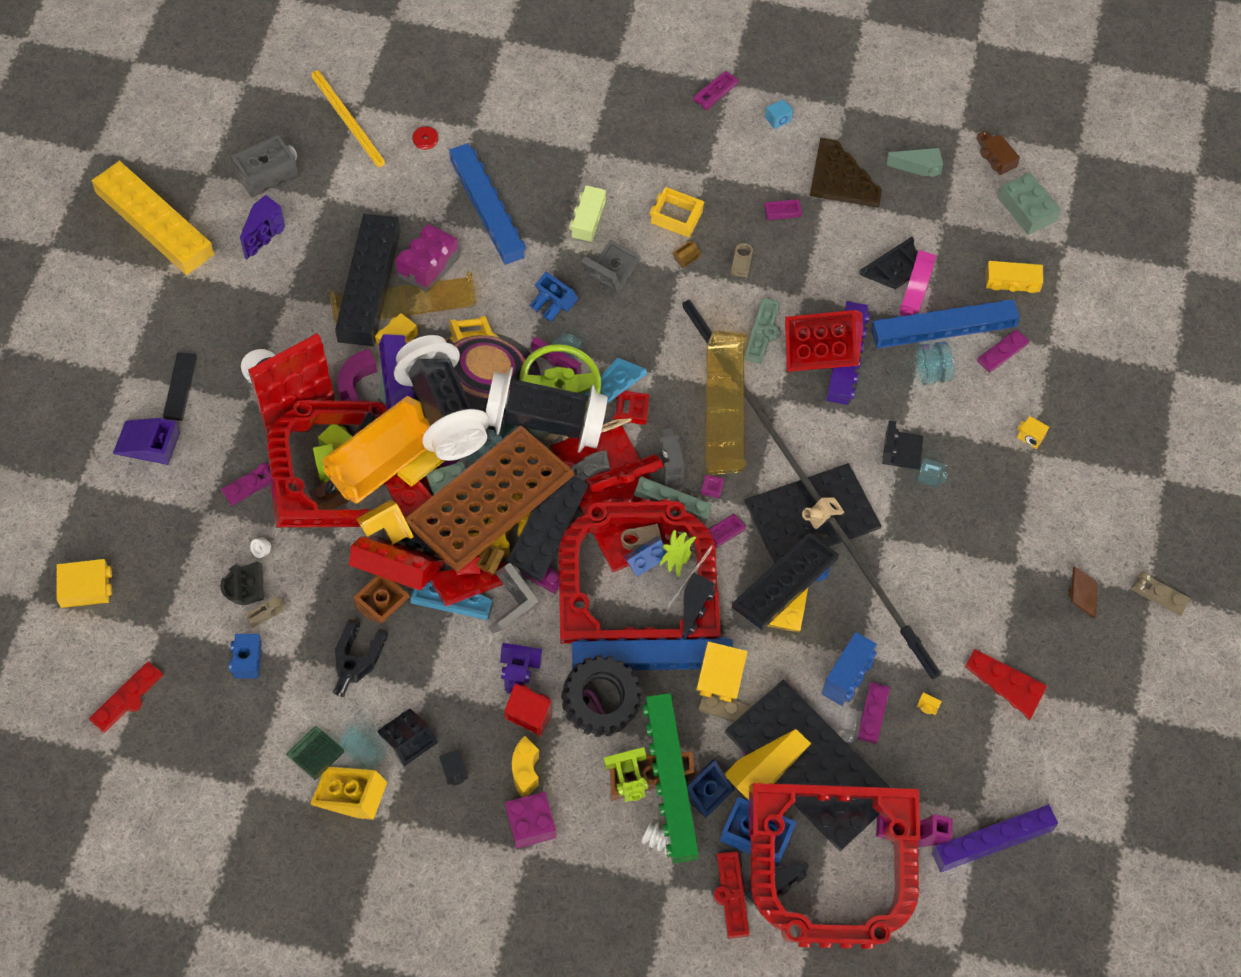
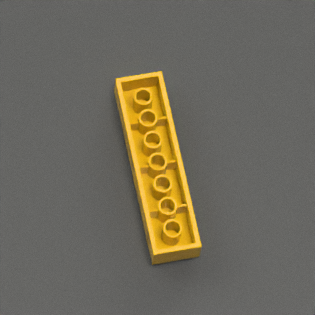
M118 161L91 180L96 194L186 276L214 256L211 242L121 161Z

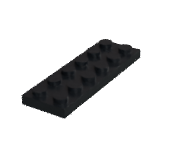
M573 476L531 511L506 564L511 563L515 565L520 572L541 582L589 484Z
M806 534L732 602V608L763 630L839 559V554L812 534Z

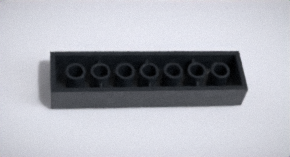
M363 214L335 328L338 343L374 346L375 336L379 327L400 235L399 217Z

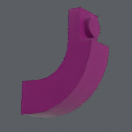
M370 349L356 353L341 367L337 379L341 401H359L355 392L356 384L363 377L377 373L376 363Z
M933 814L926 819L920 820V841H918V847L935 846L951 840L953 819ZM881 815L877 817L876 837L886 839L883 832L886 822ZM894 825L893 832L899 835L900 828Z

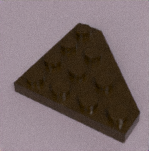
M820 137L810 196L879 208L882 189L878 185L876 186L871 181V177L867 172L856 164V160L842 149L838 140Z

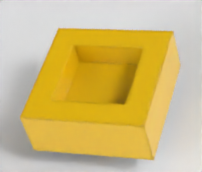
M923 692L917 707L926 714L932 713L936 715L942 701Z

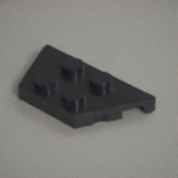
M908 238L862 268L859 274L890 288H899L911 278L918 250H916L914 245V238Z

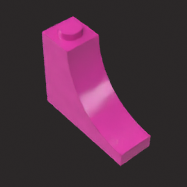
M922 250L918 251L900 308V315L909 316L919 313L937 255Z

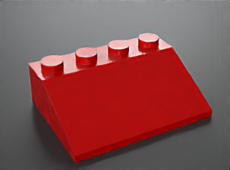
M849 310L785 317L787 372L859 366L863 336L861 312Z
M378 536L359 537L351 545L349 566L420 591L446 563L444 559L398 543L392 544L391 541Z

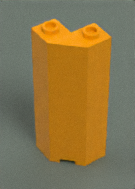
M406 396L322 459L325 474L345 499L358 504L427 450L423 445L422 439L430 424L428 419L424 417L421 402Z

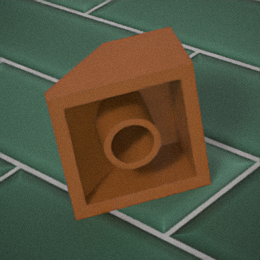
M376 576L353 599L355 608L369 620L382 624L410 598V595L394 581Z

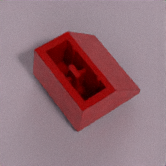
M515 683L504 711L505 719L541 736L552 717V701L544 694L533 692L526 685L520 686Z

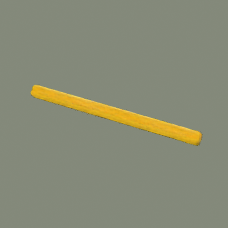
M319 70L312 72L311 75L315 83L378 168L384 166L385 160L321 72Z

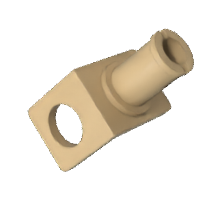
M821 498L812 508H805L802 516L805 520H809L815 529H818L831 515H842L844 511L835 498ZM830 503H832V504L836 507L837 510H835L834 508H832V506L830 505Z

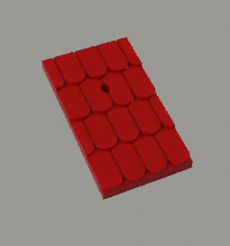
M318 333L248 369L267 437L274 422L282 417L284 413L292 410L295 402L309 399L335 401L324 346Z

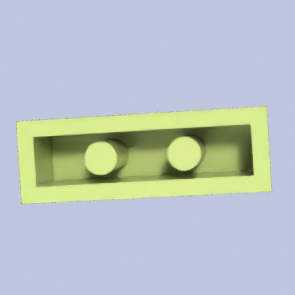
M586 186L584 192L580 193V204L575 207V219H571L569 230H572V238L592 242L606 203V190Z

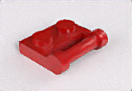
M623 391L615 397L617 403L612 420L631 418L632 420L627 423L646 425L650 394ZM628 400L630 401L629 412L623 413L624 401Z

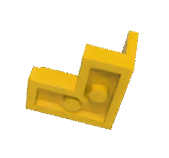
M392 500L357 518L367 537L382 528L386 531L392 544L405 537L410 539L414 537L397 503Z

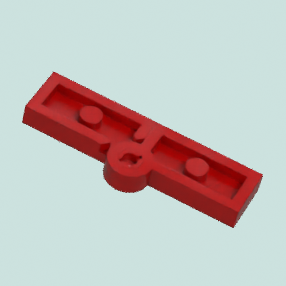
M654 454L585 479V482L589 484L588 488L592 492H601L609 486L629 483L639 478L642 474L656 472L659 468L663 467V463Z
M147 661L88 718L89 721L105 733L128 710L130 712L138 711L142 707L140 696H143L163 677L162 672Z
M738 852L718 853L716 858L720 887L714 892V901L719 905H723L728 939L749 937L750 933Z

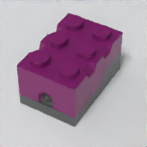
M427 224L420 232V236L410 242L409 248L403 250L395 258L398 277L428 293L459 258L458 240L449 233Z

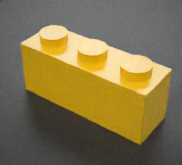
M988 261L986 288L1010 290L1012 292H1040L1043 285V265Z

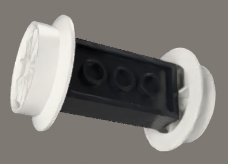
M428 335L414 339L400 349L396 356L397 365L394 370V377L402 385L413 386L430 424L422 439L424 447L431 452H435L436 456L441 460H457L473 454L484 445L487 440L486 429L489 425V418L485 412L471 408L454 369L460 357L458 349L454 345L446 343V340L441 336Z
M513 367L506 374L494 371L486 414L489 418V425L495 427L497 435H499L504 409H506L503 423L516 426L521 425L525 428L579 439V453L585 446L597 448L608 396L597 394L594 385L591 386L588 397L585 394L513 379L510 394H508Z

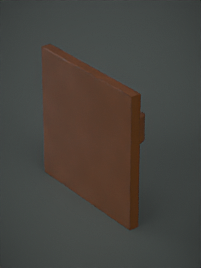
M1073 567L1072 589H1069L1068 597H1071V603L1092 618H1096L1098 583L1077 567Z

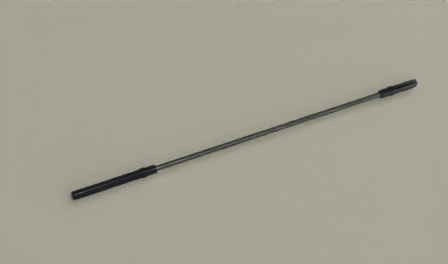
M691 300L684 301L682 303L683 309L723 367L724 372L727 373L733 383L738 385L817 503L821 497L741 380L742 376L737 370L736 365L726 354ZM831 515L827 520L900 627V633L907 642V646L909 649H912L930 678H938L941 671L922 645V641L910 625L905 624L838 522Z

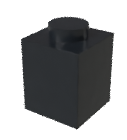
M459 750L439 756L447 785H459L467 779V772Z

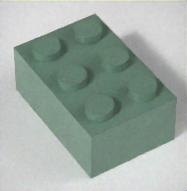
M1030 172L1002 185L1000 188L998 199L1028 235L1057 221L1061 211L1060 207Z

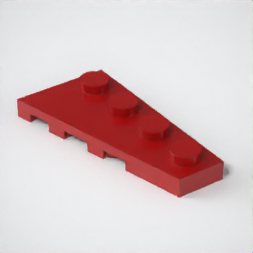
M396 473L384 484L405 519L428 501L432 495L420 481L411 487Z

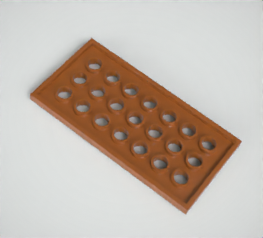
M520 425L405 518V521L425 543L458 572L572 478L574 471ZM519 447L525 449L522 453L515 452ZM504 459H509L511 461L507 465H503L500 463ZM531 459L538 460L534 465L528 463ZM489 471L496 472V474L491 477L486 475V473ZM516 471L524 472L522 476L514 475ZM543 471L551 472L549 476L541 475ZM503 482L510 484L507 488L499 487ZM531 482L537 484L535 488L527 487V485ZM474 483L482 484L479 488L471 487ZM461 494L467 495L465 500L457 499ZM492 494L495 497L492 500H486L485 496ZM516 494L523 496L520 500L512 498ZM446 506L453 508L450 512L442 511ZM474 506L480 507L478 512L470 511ZM501 506L508 507V510L505 512H499L498 508ZM432 518L438 520L435 524L432 525L427 523L428 520ZM459 518L466 520L463 524L455 523ZM487 518L494 520L491 524L483 523ZM445 530L451 532L450 535L446 537L440 535L441 532ZM473 530L479 532L478 535L474 537L468 535L469 532ZM456 543L464 544V546L460 549H455L453 547Z

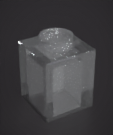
M841 708L837 734L845 742L857 741L861 711Z

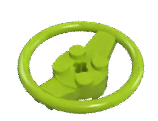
M553 344L535 350L525 360L520 371V381L560 389L558 386H561L562 390L580 394L590 391L592 385L595 386L597 394H600L601 376L594 361L583 351L569 345ZM550 352H566L575 355L584 361L592 372L574 375V371L570 368L556 367L547 369L543 376L527 375L531 364L538 357Z

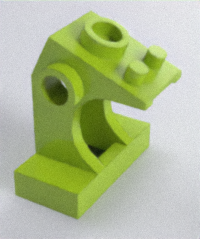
M644 747L603 757L605 770L616 768L619 784H616L618 794L624 797L625 802L637 801L646 797L647 781L645 777L641 778L637 762L646 760ZM634 772L636 781L625 782L623 774Z

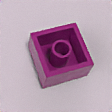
M546 792L505 802V811L516 849L556 838V828Z

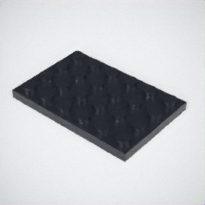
M849 463L807 477L821 498H835L844 513L842 515H833V517L849 540L881 529L882 525ZM801 480L747 498L744 501L774 564L808 533L815 536L828 547L842 543L828 520L818 529H815L809 520L803 518V510L805 508H812L816 502ZM830 503L832 508L837 510L836 507L832 503Z

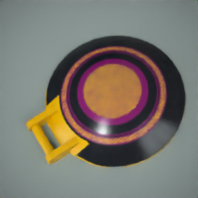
M486 316L458 321L451 319L449 320V328L452 337L446 339V343L454 345L460 354L459 361L454 367L471 408L486 413L494 371L506 374L513 367L508 394H510L512 380H520L522 365L531 353L517 341L492 332ZM471 326H480L481 330L460 332L459 329ZM536 360L531 364L527 375H541Z

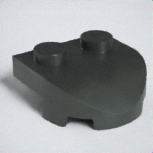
M257 561L242 567L235 564L229 568L230 572L226 578L221 580L220 588L223 596L238 605H248L264 600L263 571L260 562Z

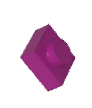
M706 475L701 494L720 499L724 479Z

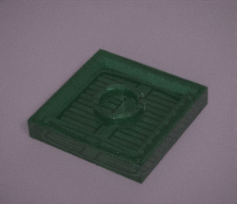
M315 725L286 755L312 779L316 780L345 751Z

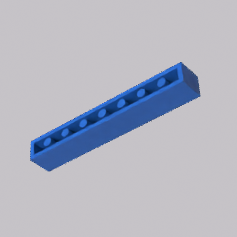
M469 143L449 149L450 162L504 265L523 259L524 250H526L525 243L519 239L517 228L512 226L510 215L505 213L502 200H498L495 187L492 188L490 185V177L488 174L485 175L482 162H478L475 149H471Z
M1001 300L995 303H983L975 306L968 305L962 308H949L923 314L915 313L903 317L896 316L890 319H878L873 321L871 332L877 349L1017 327L1020 316L1014 300Z
M700 637L695 640L684 638L667 640L666 638L647 640L641 638L636 641H628L626 639H618L616 641H607L605 639L597 641L577 640L572 642V670L578 663H582L584 659L589 657L593 659L596 655H602V658L612 656L614 657L613 660L617 662L620 659L625 662L623 665L626 668L630 666L632 670L701 669L707 642L733 648V640L726 637H718L716 639Z

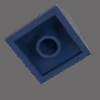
M712 759L687 784L689 803L706 818L734 791V788L716 760Z

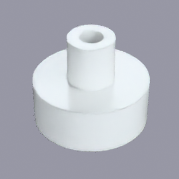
M263 537L254 539L250 545L251 552L257 558L265 557L270 553L271 543Z

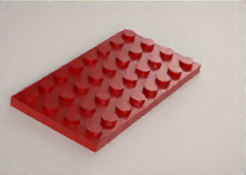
M622 425L602 432L597 448L585 446L580 453L578 452L579 439L571 437L550 445L551 452L570 469L584 460L585 457L606 450L610 470L640 460ZM647 473L640 475L641 477L650 480ZM640 477L629 483L609 486L601 492H592L587 487L579 504L582 514L588 513V508L591 504L603 500H611L612 502H620L622 500L640 502L644 500L634 495ZM595 512L592 514L596 518L602 516V514L599 512ZM614 523L604 532L592 534L613 573L629 567L624 556L634 551L627 550L622 546L621 536L625 530L658 524L661 540L664 545H670V537L673 531L667 530L661 523ZM676 532L677 539L680 536L678 532ZM627 535L624 541L628 544H634L638 541V538L633 535Z

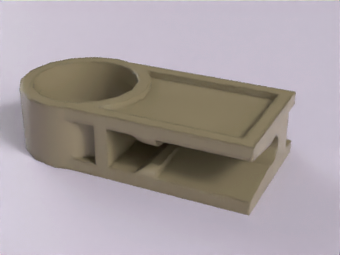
M740 243L736 246L731 275L748 277L753 249L749 244ZM746 249L750 254L742 256L737 251Z
M658 524L625 530L621 536L622 546L627 550H634L656 536L661 539ZM627 535H633L638 538V541L634 544H628L624 541V538Z
M277 596L246 612L245 616L250 626L254 628L282 613L286 608V604L281 597Z

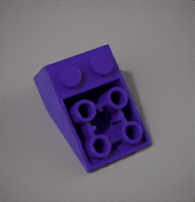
M264 195L252 206L240 235V242L246 260L250 256H254L263 245H267L275 235L282 233L285 228L281 206L267 195Z
M161 418L125 421L113 454L169 465L180 435L177 422Z

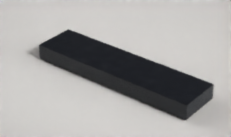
M177 353L163 413L164 419L183 421L197 358L196 354Z

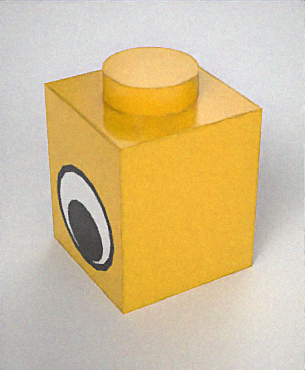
M1029 416L1026 422L1022 420L1018 426L1019 434L1017 438L1037 449L1046 436L1049 427Z

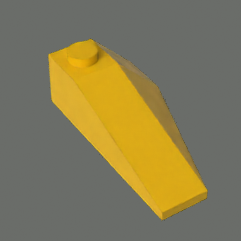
M795 729L737 760L725 773V776L749 800V785L753 783L774 784L811 743Z

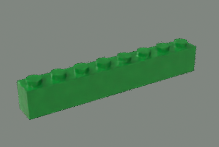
M671 693L647 696L646 703L642 704L644 717L648 716L649 723L646 724L647 736H651L652 743H649L650 756L655 758V763H652L653 775L658 776L659 783H655L657 796H661L662 803H659L660 816L665 818V824H662L664 837L668 836L669 844H666L667 858L671 857L672 864L694 861L698 859V849Z

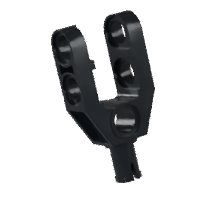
M352 619L348 620L335 648L336 670L339 677L332 691L335 695L338 696L341 693L340 697H345L350 682L358 683L374 669L385 645L383 642L387 640L388 631L379 629L374 640L371 639V646L366 657L358 659L348 654L357 636L355 633H358L360 629V623ZM348 666H354L351 670L346 669Z

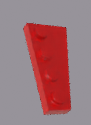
M500 562L496 571L505 566L506 562ZM481 569L478 574L456 575L455 570L437 572L430 580L445 606L504 585L496 574L491 575Z
M974 649L965 666L983 683L988 684L994 689L995 693L1005 698L1012 707L1023 713L1024 717L1030 721L1047 685Z

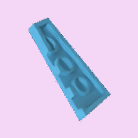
M617 358L601 375L600 394L608 396L607 403L647 375L646 369ZM590 391L585 392L584 394L588 395L589 397Z
M430 581L421 591L414 589L411 597L412 604L488 620L493 605L492 599L477 594L445 606Z

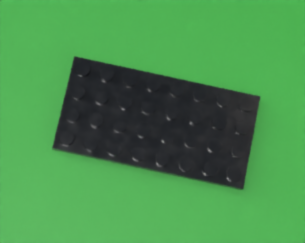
M784 679L725 730V734L747 755L795 729L811 743L774 784L891 788ZM795 796V802L793 803L840 852L880 815L873 808V799L851 798V801H838V797H830L828 801L817 800V797Z

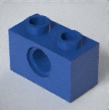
M657 536L624 556L632 572L637 577L659 564L662 557L667 553L662 547L664 544Z
M235 634L234 641H231L233 659L229 660V672H232L234 678L259 679L262 646L260 634ZM249 654L247 658H241L242 655Z

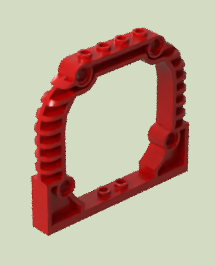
M299 400L294 403L292 410L284 413L282 417L274 422L267 437V451L272 480L271 494L276 528L361 527L357 518L371 510H318L317 503L303 492L305 488L304 482L300 478L294 477L289 436L292 432L307 431L314 424L360 425L366 412L373 413L376 420L387 411L383 403L350 400ZM424 477L420 482L430 492L428 481ZM433 518L429 519L427 523H432Z
M648 499L641 500L640 502H632L631 500H622L620 502L603 500L591 504L588 508V513L579 517L567 528L559 546L560 644H572V642L577 640L597 641L605 639L607 641H616L618 639H626L628 641H636L641 638L647 640H657L659 638L676 640L682 638L683 619L679 623V629L645 627L644 630H636L634 627H627L624 630H600V622L588 612L589 598L584 593H580L579 589L580 546L589 533L604 532L614 523H661L669 531L686 532L689 538L695 536L696 539L693 541L696 555V566L712 546L710 553L699 566L696 574L714 582L716 593L712 601H707L704 607L707 609L702 619L698 617L695 623L698 626L694 634H689L687 639L695 640L700 637L716 639L720 637L719 592L714 539L705 524L694 515L685 512V507L682 503L669 499H662L659 502H651ZM672 511H677L680 515L675 517L672 516L670 513ZM595 512H599L602 514V516L596 518L592 514ZM576 602H582L584 603V607L577 608L574 606V604Z
M765 783L749 785L751 892L754 903L763 918L770 925L781 930V935L785 941L798 943V947H811V943L819 944V948H832V944H840V948L851 949L853 945H861V949H874V945L888 942L891 938V933L901 928L911 918L918 903L919 789ZM795 796L817 797V800L828 801L830 797H838V801H851V798L873 799V808L886 822L883 830L884 835L894 845L895 891L893 903L885 915L867 918L860 926L811 924L809 919L803 914L787 913L777 898L775 888V836L783 832L785 823L782 816L795 802ZM770 820L776 824L775 831H771L768 828ZM894 825L900 828L899 835L893 832ZM792 925L798 929L796 937L790 934L789 930ZM875 928L881 930L882 936L880 939L874 936Z

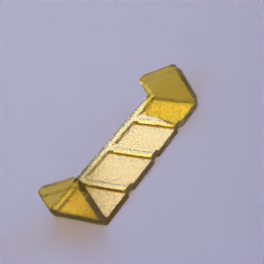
M466 272V277L437 281L428 293L414 285L387 288L380 320L397 317L400 313L404 316L475 306L476 298L472 272ZM331 291L329 293L334 324H337L343 295H336L335 291Z
M714 331L708 341L705 471L708 475L740 473L746 466V460H744V343L747 339L746 334Z

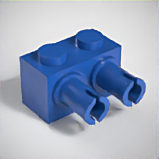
M545 272L535 284L539 294L529 306L538 313L545 302L550 300L552 304L542 316L552 322L560 310L568 312L578 300V297L572 289L548 272Z

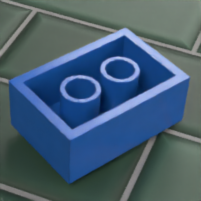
M855 632L826 678L822 695L841 706L846 701L850 702L855 694L856 687L860 686L863 682L866 671H869L874 664V659L877 655L875 651L877 644Z
M738 797L722 831L720 842L751 855L749 801ZM782 816L785 823L784 830L781 834L775 836V866L777 867L796 825L795 821ZM770 820L768 828L771 831L776 830V824Z

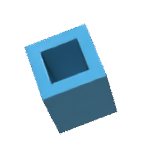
M784 99L766 107L765 119L773 129H776L791 122L793 109Z

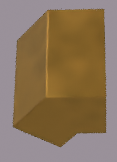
M690 241L672 252L675 261L683 269L700 258L701 251L697 248L696 243Z
M490 545L483 551L476 566L494 575L505 552L496 546Z

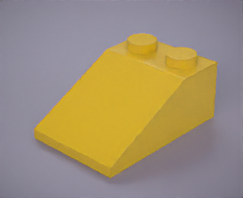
M808 588L767 627L800 633Z
M327 767L321 775L310 804L354 818L374 820L388 782L376 770Z

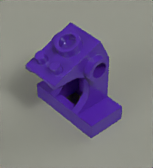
M502 643L500 663H506L507 666L502 668L501 679H504L506 693L511 694L515 683L521 686L530 682L531 671H528V668L540 669L542 649Z

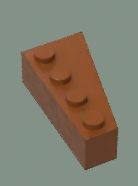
M681 752L685 780L693 778V752ZM646 753V760L637 762L641 778L645 777L648 789L645 791L655 789V783H659L658 776L653 775L652 763H655V758L650 756V753ZM616 768L610 769L611 801L624 798L618 794L616 784H619ZM634 772L623 774L625 782L636 781Z

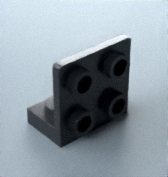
M889 421L885 434L882 464L919 470L921 466L923 436L899 432V429H896V421Z
M412 709L402 712L398 717L377 731L379 736L393 748L403 766H406L437 744L429 725Z

